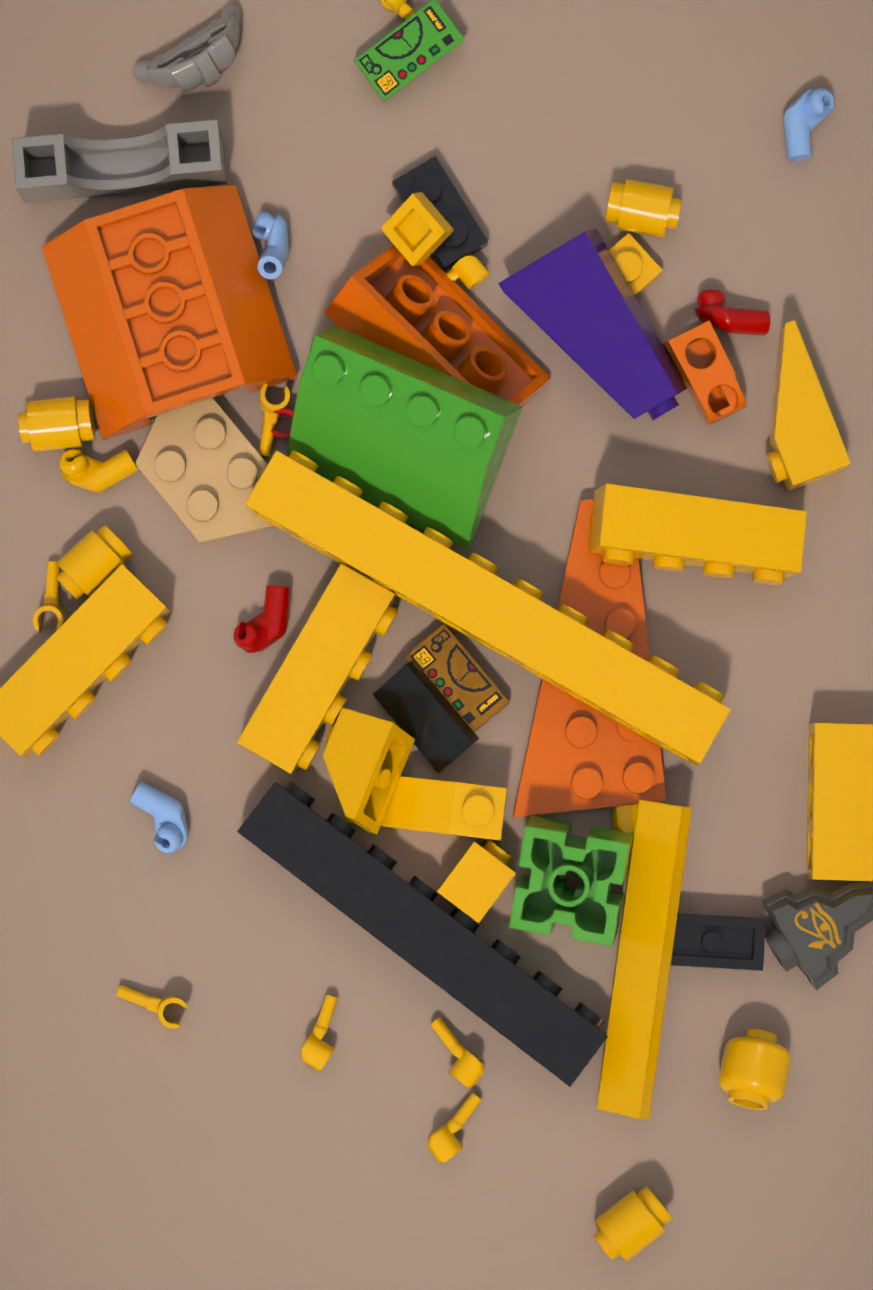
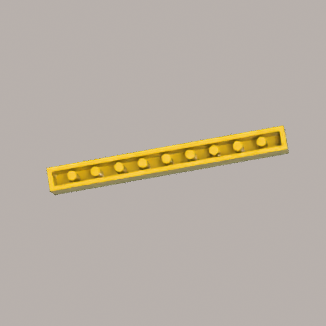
M293 450L288 457L278 451L274 453L245 503L248 512L339 564L346 565L395 593L397 597L693 766L697 767L701 764L731 711L730 708L721 704L725 696L719 691L699 681L694 688L676 678L679 670L670 663L656 656H652L650 661L647 662L631 652L634 644L610 630H607L604 636L596 633L585 626L589 620L586 616L567 605L561 604L559 610L552 608L540 601L543 592L531 584L516 578L512 585L495 575L498 567L492 562L475 553H471L469 558L466 559L450 549L453 544L452 540L429 527H426L422 534L405 524L408 516L386 502L382 501L378 508L360 498L364 491L340 476H336L333 482L315 473L319 467L318 464L306 456Z

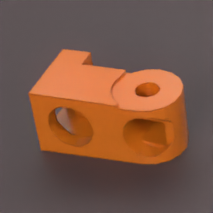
M710 320L662 344L689 390L696 408L708 425L746 407L744 395L734 376L736 373Z

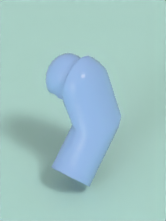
M827 89L807 90L785 111L783 124L788 161H801L812 158L810 131L826 115H829L835 106L834 97Z
M263 211L258 214L252 233L255 238L267 240L265 249L258 261L257 269L262 277L271 280L280 276L289 258L288 224L281 215L278 214L275 217Z
M141 781L129 803L153 816L156 833L154 844L162 853L172 854L178 849L183 848L187 842L189 831L184 807L178 800Z

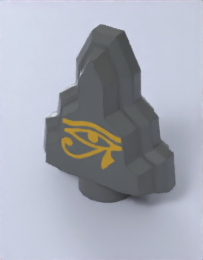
M873 881L847 883L831 893L813 887L795 895L785 889L762 900L763 906L775 928L765 934V940L782 968L788 972L798 966L816 990L838 974L837 962L853 950L855 932L873 920Z

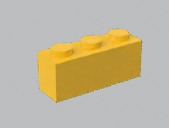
M813 723L809 725L806 880L873 881V724Z

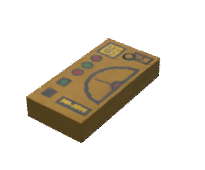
M442 624L404 656L408 662L414 660L474 733L510 703L445 624Z

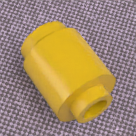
M626 179L625 184L612 182L605 222L617 224L618 230L664 238L666 228L675 230L677 228L682 199L672 198L674 187Z
M77 396L28 401L26 412L18 413L21 441L23 444L31 443L34 453L83 447L84 441L95 440V423L90 399L78 400Z
M103 525L96 533L93 530L88 532L56 563L63 570L56 579L76 600L84 593L89 598L121 564L127 568L124 562L133 554L106 525Z
M646 1185L638 1193L634 1190L630 1191L594 1220L600 1230L593 1237L611 1260L621 1255L628 1262L666 1231L663 1226L673 1218Z

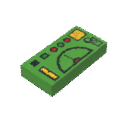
M432 0L353 61L383 102H385L465 39L436 0Z

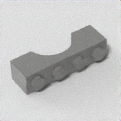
M218 119L166 124L161 129L152 133L122 139H81L66 134L12 138L16 190L24 203L226 184L223 138Z

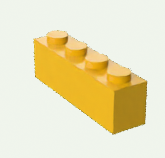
M606 483L594 491L588 552L603 554L602 561L611 564L632 565L634 558L653 560V568L657 570L681 572L684 571V565L703 567V575L709 577L734 578L735 571L753 574V582L783 585L784 578L799 574L802 570L807 511Z
M341 563L237 743L292 775L295 774L298 767L307 771L322 745L314 740L324 722L331 726L336 722L341 708H344L348 700L340 695L350 677L356 681L360 680L373 657V654L366 651L376 633L383 637L387 634L399 612L398 609L392 606L396 599L395 593Z
M121 564L0 688V737L21 757L29 758L33 752L38 757L42 756L61 736L56 729L69 716L75 720L78 719L96 701L97 698L92 692L106 678L113 683L129 668L133 660L128 655L142 641L149 646L165 631L169 623L164 618L171 611Z

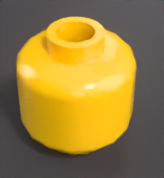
M748 1029L746 1036L734 1037L726 1043L719 1073V1086L728 1093V1101L732 1104L748 1109L767 1110L769 1103L780 1101L784 1097L791 1065V1054L786 1048L777 1043L778 1036L776 1034L761 1029Z

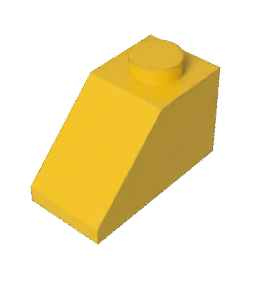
M341 708L336 723L328 731L323 758L345 816L367 832L377 835L415 739L393 722Z

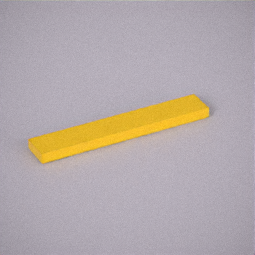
M639 800L607 1029L608 1037L605 1044L597 1109L637 1119H650L692 807L649 800Z

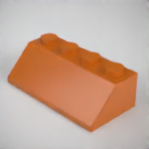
M395 245L351 275L324 312L338 327L522 407L551 379L430 257L422 265L412 266Z

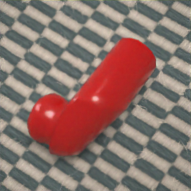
M703 290L697 296L698 308H695V312L702 323L710 320L713 327L732 334L764 336L770 329L771 318L768 310L724 307L725 295L720 290Z
M266 585L263 612L247 623L241 622L234 629L233 639L239 648L249 653L261 652L285 635L288 624L291 588Z

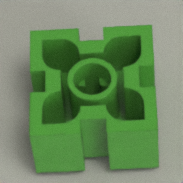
M532 815L525 825L519 867L530 868L531 875L530 877L522 875L515 887L509 928L551 935L556 923L573 926L571 939L613 946L618 934L624 893L611 891L612 884L623 885L628 873L634 833L593 826L587 838L571 835L573 822ZM568 870L574 871L579 874L578 877H582L583 881L579 883L577 889H570L566 887L567 879H560V875H565Z

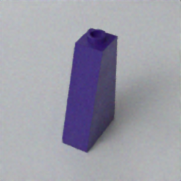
M596 228L584 231L498 283L502 291L633 419L648 412L651 419L654 420L679 406L674 396L686 390L687 387Z

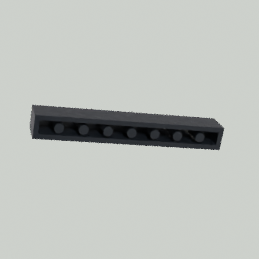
M290 781L286 788L274 782L237 832L571 1087L608 1036L599 1029L605 1020L581 1002L578 1003L575 1009H572L557 996L563 990L562 987L539 970L533 978L516 966L521 959L520 955L499 939H496L490 946L474 934L480 927L477 922L457 907L453 909L450 915L433 902L439 893L415 875L408 883L394 873L392 869L398 862L375 844H372L368 851L351 840L356 830L333 812L325 820L309 808L316 799L294 782Z

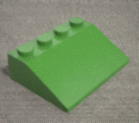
M336 326L315 335L299 381L287 457L292 450L306 456L318 464L319 467L315 473L331 482L335 480L336 476H340L364 491L360 497L364 501L377 508L382 501L386 502L408 516L406 523L425 530L426 527L432 528L452 540L454 544L468 550L472 545L523 407Z

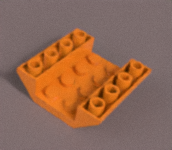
M236 185L176 190L83 220L42 246L103 440L152 425L151 417L247 387L249 393L261 390L265 384H268V388L298 378L266 278L262 277L257 269L259 256Z

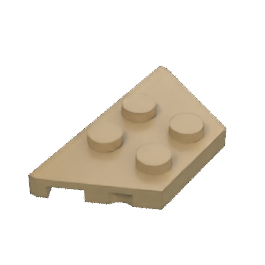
M213 398L156 416L135 465L201 545L224 540L226 537L234 535H246L264 531L265 528L274 527L248 512L245 506L247 499L268 464Z

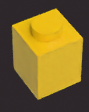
M490 840L487 841L483 848L474 842L437 892L479 923L516 874V872L508 867L514 858Z

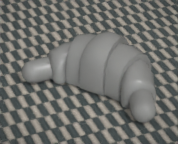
M227 5L222 10L219 18L211 20L208 26L180 42L176 47L165 52V54H157L153 60L138 61L133 67L134 76L138 80L152 81L157 85L168 88L181 87L184 92L196 89L202 84L205 87L216 84L221 79L219 73L229 68L236 58L235 49L238 46L239 22L241 19L240 9L235 5Z

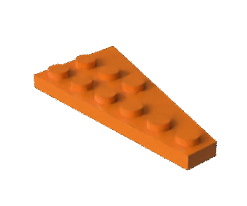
M593 499L580 500L557 610H559L561 604L575 609L589 619L585 625L586 627L604 636L607 630L619 634L634 644L631 650L633 654L649 662L650 652L639 559L634 558L632 565L611 564L602 561L603 554L588 552ZM542 679L512 818L638 804L639 800L667 801L660 746Z

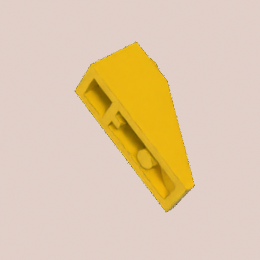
M795 320L786 323L779 335L769 440L772 452L766 454V461L776 483L783 481L787 492L845 471L851 464Z
M400 776L380 827L501 841L507 788ZM347 818V823H354L349 818Z

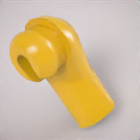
M78 449L66 451L59 460L62 477L69 484L94 493L103 492L139 471L126 449L104 462L85 456Z

